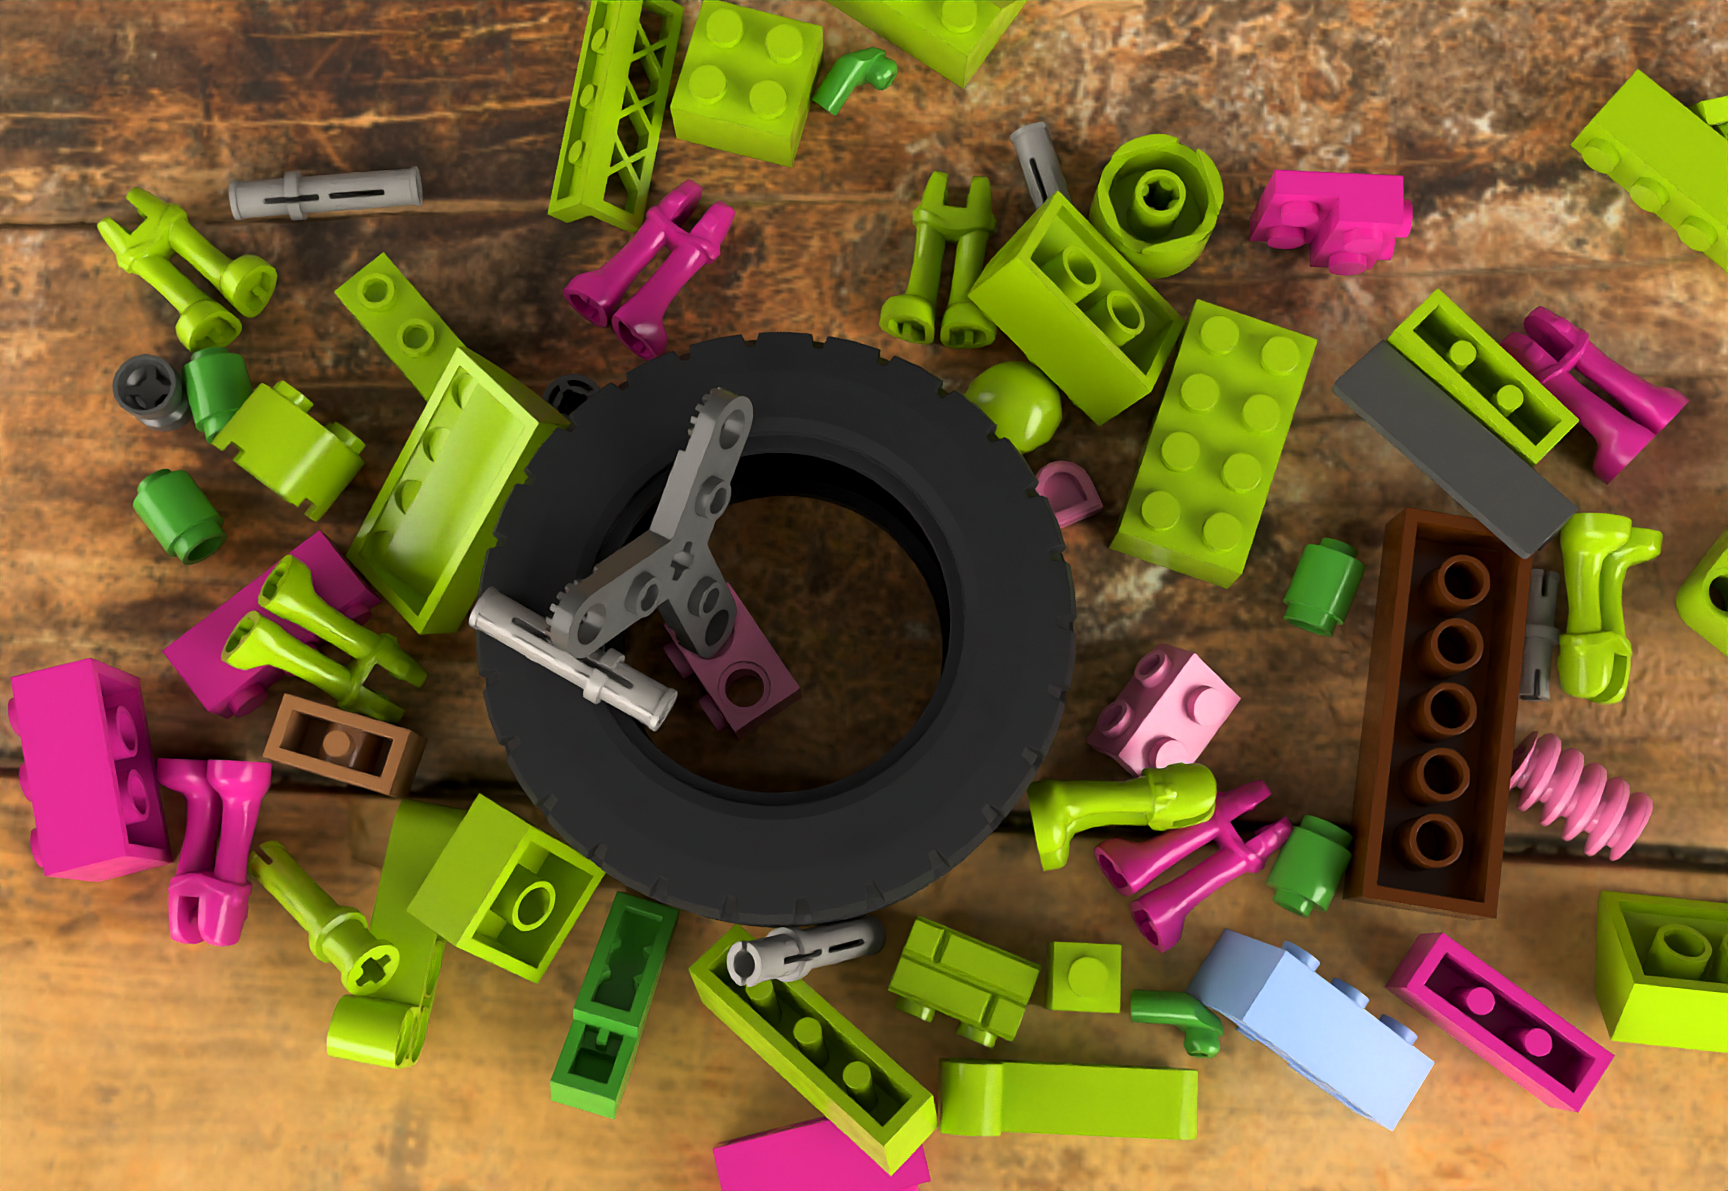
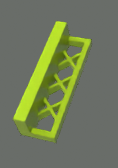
M591 0L548 215L566 223L593 216L629 233L639 231L642 227L685 7L672 0ZM642 7L663 18L659 40L651 45L639 21ZM638 59L650 81L648 95L640 100L628 78L631 63ZM629 115L639 136L637 150L627 156L617 135L619 120ZM615 172H618L628 193L625 210L603 201L608 176Z

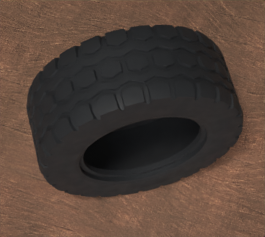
M762 332L758 334L757 340L745 341L742 334L692 344L690 345V353L678 356L674 351L651 359L625 373L627 381L616 386L610 382L590 396L569 415L572 423L565 430L557 427L538 448L524 468V472L528 476L524 484L517 483L512 488L501 509L492 533L498 539L496 547L489 548L486 552L480 576L478 600L489 587L493 586L499 590L498 592L546 618L547 616L554 615L555 612L549 610L551 604L559 605L560 601L556 596L560 591L566 594L565 586L568 583L574 584V580L586 579L593 574L595 565L650 529L679 449L686 450L688 440L691 437L688 435V429L695 426V424L690 423L691 417H698L700 414L695 410L697 404L699 403L704 406L702 397L705 394L710 395V390L713 388L724 387L749 398L753 406L751 429L730 482L731 497L728 506L756 498L798 496L834 503L856 512L888 533L913 560L927 583L939 617L942 636L940 680L925 711L911 730L889 752L854 775L821 787L785 793L740 790L715 783L694 774L660 751L651 741L639 720L604 700L597 705L583 697V688L477 629L476 652L479 675L486 678V688L483 691L488 716L499 744L505 746L508 755L507 762L519 784L533 804L538 808L540 807L548 818L547 821L566 842L585 858L594 862L601 870L624 885L676 908L705 918L740 925L768 928L789 925L800 927L821 925L823 923L859 917L912 896L961 863L998 827L1024 795L1037 774V770L1043 758L1046 757L1058 731L1065 709L1066 691L1070 689L1075 664L1077 635L1074 634L1073 621L1077 618L1076 598L1071 566L1065 562L1062 554L1066 548L1065 542L1048 498L1040 496L1035 490L1039 481L1013 443L1008 438L999 439L994 434L997 425L977 405L957 390L948 393L942 389L943 380L916 364L898 356H894L890 361L881 358L880 349L856 341L831 336L827 337L825 343L813 341L812 334ZM627 628L598 649L607 652L610 648H613L625 655Z

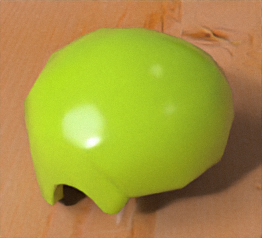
M1006 361L992 365L972 380L964 394L966 398L977 405L997 425L994 434L999 439L1008 438L1021 455L1025 452L1029 453L1049 442L1062 420V395L1058 386L1040 368L1022 361Z

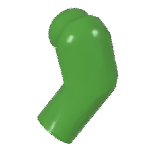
M876 47L844 54L837 59L811 99L836 116L856 86L869 82L878 90L887 89L896 78L898 73L897 64L894 60L885 57L886 53L884 50Z
M1140 989L1132 991L1131 1019L1133 1023L1174 1025L1186 1034L1184 1047L1190 1056L1213 1058L1218 1054L1220 1050L1219 1037L1224 1035L1221 1020L1193 995L1177 991Z

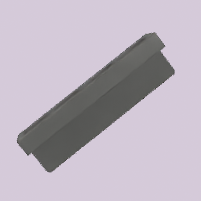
M1381 340L1336 380L1332 388L1335 395L1521 558H1529L1536 550L1540 552L1579 509L1384 340Z

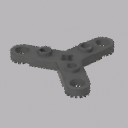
M724 387L713 388L710 390V395L705 394L702 397L704 406L698 403L695 410L700 414L698 417H691L690 423L695 424V426L688 429V435L691 437L688 440L686 450L679 449L650 529L595 565L593 574L586 579L574 580V584L568 583L565 586L566 594L561 591L556 597L560 603L558 606L552 603L549 610L555 613L552 616L546 617V623L550 625L545 629V634L549 636L546 640L552 646L575 658H584L639 619L650 615L657 607L668 628L675 631L676 639L679 640L678 644L686 650L702 658H709L722 648L733 629L737 607L707 543L716 519L723 514L730 501V482L751 429L753 406L749 398Z

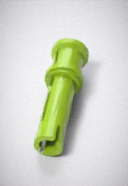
M270 840L259 845L273 861L270 865H267L253 850L248 857V873L257 879L298 921L303 929L309 933L308 941L311 952L322 962H332L341 972L342 984L349 993L355 996H366L376 992L391 979L399 965V952L391 942L386 939H376L367 930L368 923L366 917L358 909L349 906H339L286 851V848L280 842Z

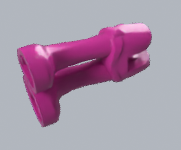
M687 179L678 185L659 204L652 206L646 212L647 220L636 235L608 262L595 271L577 275L563 290L565 299L577 313L587 321L602 328L612 321L613 330L620 341L633 353L646 361L659 357L664 353L668 344V337L662 321L663 315L671 301L687 281L703 265L712 264L720 256V245L725 239L735 216V211L723 201H717L707 210L690 233L681 229L694 212L702 196V187L691 179ZM665 246L671 251V254L648 281L620 307L627 289L653 257Z
M1542 306L1532 310L1524 319L1523 324L1528 336L1512 332L1499 344L1580 420L1579 423L1594 437L1598 448L1591 468L1595 475L1606 485L1690 401L1676 389L1655 386L1607 357L1589 340L1588 332L1582 328L1579 329L1564 317ZM1574 368L1599 386L1626 409L1631 419L1621 414L1583 386L1569 372Z
M157 759L156 776L158 783L182 794L187 807L185 837L176 875L172 877L167 890L169 894V929L173 940L183 944H197L205 940L208 944L220 947L234 945L239 941L244 922L248 917V900L252 892V883L247 880L248 854L261 803L271 785L272 763L231 760ZM220 828H221V837H220L219 849H218V854H217V858H216V862H215L217 842H218L219 832H220Z
M1262 779L1243 784L1227 792L1217 791L1214 814L1206 822L1185 828L1169 829L1141 843L1116 836L1106 839L1095 846L1094 855L1103 874L1118 893L1128 897L1149 885L1162 872L1211 840L1216 842L1219 851L1181 876L1140 896L1130 903L1129 910L1132 919L1145 940L1157 952H1166L1181 939L1185 917L1202 900L1245 872L1257 873L1264 869L1267 858L1278 850L1293 831V825L1287 816L1258 828L1254 831L1253 835L1243 841L1230 822L1239 815H1245L1252 811L1258 803L1272 794Z

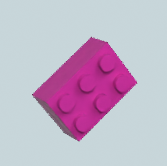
M93 658L10 677L14 698L8 701V717L14 732L21 737L25 762L21 763L19 767V781L25 797L32 802L36 828L31 831L30 845L36 863L43 868L44 876L100 882L172 864V852L160 787L156 776L155 760L139 677Z

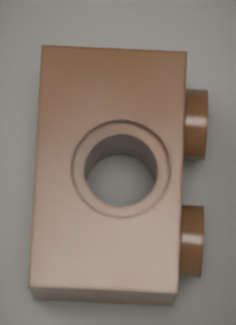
M284 693L262 757L403 800L409 796L428 739L409 729Z

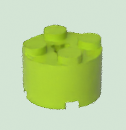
M1167 134L1140 136L1120 146L1111 156L1099 177L1089 212V222L1144 279L1169 277L1183 271L1195 262L1202 254L1216 225L1224 200L1221 176L1211 158L1199 148L1194 151L1188 146L1178 143L1179 138Z
M285 381L277 382L273 388L260 383L211 443L220 451H223L231 442L240 450L233 458L235 463L289 504L293 503L299 507L304 499L312 505L304 515L318 523L365 465L364 460L358 455L366 445L336 421L333 424L329 422L324 427L309 416L307 412L314 404Z

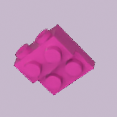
M1274 170L1250 216L1249 241L1267 242V245L1271 248L1282 250L1295 249L1304 244H1310V267L1328 268L1330 273L1336 275H1356L1364 272L1366 269L1370 270L1377 260L1389 261L1392 258L1395 238H1407L1410 233L1413 206L1410 199H1403V176Z

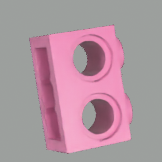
M728 582L726 584L735 600L737 614L733 629L724 647L713 656L702 658L678 644L679 640L676 639L675 631L668 628L665 623L664 627L672 642L662 648L683 680L694 673L708 693L697 701L717 731L720 732L730 726L739 740L802 698L800 687ZM744 676L757 678L764 685L761 699L749 707L736 706L728 699V692L732 683Z

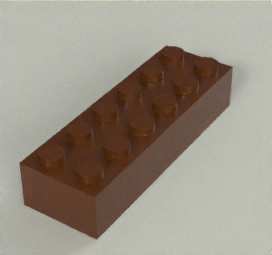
M1405 507L1385 524L1350 835L1353 837L1348 851L1352 854V858L1345 871L1342 900L1471 921L1497 919L1533 554L1527 559L1521 558L1476 518Z

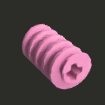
M1533 731L1513 752L1509 791L1515 786L1521 789L1516 805L1517 809L1524 812L1537 801H1540L1544 806L1539 818V824L1544 827L1550 825L1558 817L1563 816L1566 818L1561 838L1568 842L1583 830L1587 832L1588 837L1583 851L1589 857L1595 855L1607 845L1611 848L1609 859L1611 861L1618 860L1632 846L1647 824L1653 810V800L1644 792H1634L1630 795V785L1621 777H1613L1607 780V770L1598 762L1589 763L1584 766V755L1576 748H1568L1561 752V740L1555 734L1548 733L1538 738V731Z

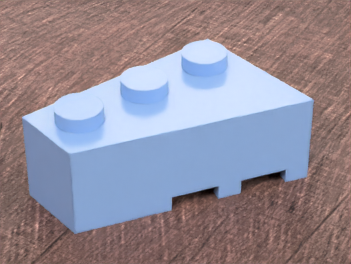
M1225 928L1184 992L1193 995L1203 1005L1222 1013L1238 1025L1235 1030L1253 1042L1256 1039L1286 1060L1290 1068L1355 1113L1393 1131L1435 1063L1413 1046L1418 1036L1405 1025L1385 1014H1382L1378 1020L1367 1012L1364 1008L1368 1004L1369 999L1348 983L1335 977L1329 983L1318 975L1315 971L1320 962L1299 946L1285 940L1282 946L1278 948Z

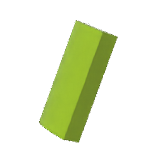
M458 346L345 557L420 635L456 633L478 595L480 576L486 552L489 548L496 547L498 541L492 533L501 509L512 488L517 483L524 484L528 477L524 472V468L557 427L565 430L571 422L506 371L469 348Z

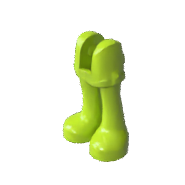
M934 171L927 182L921 204L912 212V223L917 231L909 284L905 294L890 296L884 302L881 309L879 326L888 334L910 343L929 345L933 342L937 323V300L945 245L954 244L957 247L948 305L942 319L940 340L944 346L952 349L981 348L994 342L997 325L988 320L967 295L983 271L988 240L996 231L997 219L992 213L990 181L984 176H973L970 192L966 199V208L948 206L949 173Z
M133 187L125 198L137 208L139 215L145 219L132 233L126 227L119 226L109 216H106L97 224L101 236L116 254L118 266L129 274L133 273L142 277L179 311L181 316L175 326L176 334L180 342L192 354L205 348L229 345L242 331L241 322L229 310L210 298L169 262L171 255L178 253L213 284L234 308L248 318H254L260 314L268 304L275 290L278 277L275 268L266 260L253 254H244L235 260L230 259L207 241L189 223L186 211L179 204L166 203L149 191Z
M1576 513L1560 530V548L1563 557L1569 609L1566 632L1558 635L1560 655L1557 657V671L1559 672L1560 687L1566 694L1573 697L1587 699L1601 705L1613 704L1623 699L1631 670L1632 649L1630 641L1626 638L1622 610V588L1626 571L1629 566L1647 562L1659 556L1662 550L1663 534L1653 529L1631 527L1632 520L1621 515Z
M292 554L282 558L271 571L259 593L258 604L276 616L297 624L351 655L350 662L346 666L339 664L306 645L255 610L248 612L238 622L227 639L221 654L223 662L237 669L249 670L263 665H270L285 670L308 681L335 698L341 710L351 713L359 712L394 725L401 720L406 710L392 702L383 692L377 689L374 691L363 685L376 663L389 670L387 673L399 680H406L418 688H421L428 676V672L412 656L400 648L396 636L385 632L377 634L349 619L325 602L314 590L311 569Z
M1178 762L1168 764L1164 768H1144L1141 777L1126 781H1059L1046 779L1031 782L1027 788V795L1043 871L1064 867L1069 857L1070 840L1076 833L1089 828L1107 825L1150 826L1152 830L1165 831L1166 829L1185 828L1210 820L1215 811L1217 784L1211 770L1200 763Z

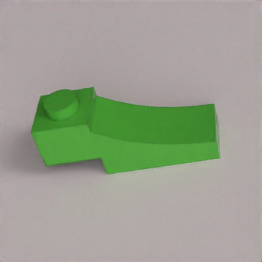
M617 891L575 1002L573 1021L550 1080L551 1101L615 1119L636 1060V1053L652 999L679 921L680 909Z

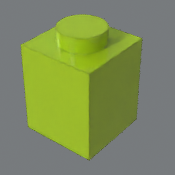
M1047 942L1045 1009L1120 1013L1122 945Z

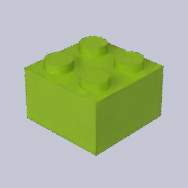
M703 0L670 105L676 138L792 168L811 106V98L814 95L824 61L823 26L720 0Z
M479 793L409 904L406 912L454 946L538 984L606 872L560 838Z

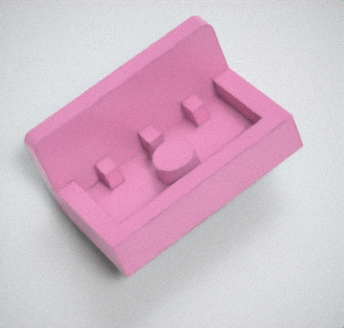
M1159 643L1138 662L1134 676L1116 700L1102 710L1097 719L1096 726L1087 737L1086 742L1094 750L1112 757L1134 778L1141 777L1144 768H1164L1168 764L1178 762L1194 763L1241 698L1194 652Z

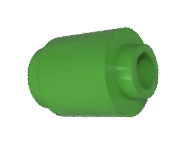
M210 347L199 350L190 357L191 362L181 369L196 429L205 433L206 441L209 444H212L211 442L253 393L244 357L239 354L229 353V350L225 347Z
M161 469L147 476L137 488L139 494L133 502V508L169 556L179 557L184 565H192L210 557L223 546L227 539V534L222 529L224 520L187 471L177 470L171 472L169 469Z
M1322 538L1320 545L1306 544L1283 599V602L1288 606L1283 616L1284 620L1308 632L1331 637L1336 625L1344 624L1366 570V566L1356 559L1358 550L1344 542L1331 538Z
M1304 815L1300 826H1293V831L1283 844L1265 882L1266 885L1276 891L1272 901L1280 907L1305 918L1309 917L1312 909L1326 912L1352 858L1348 848L1353 837L1330 822L1315 816Z

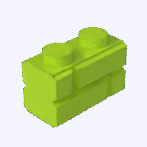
M917 915L887 990L899 995L894 1008L930 1023L935 1012L939 1011L960 1020L957 1034L994 1048L998 1036L1013 1042L1039 976L1041 965Z

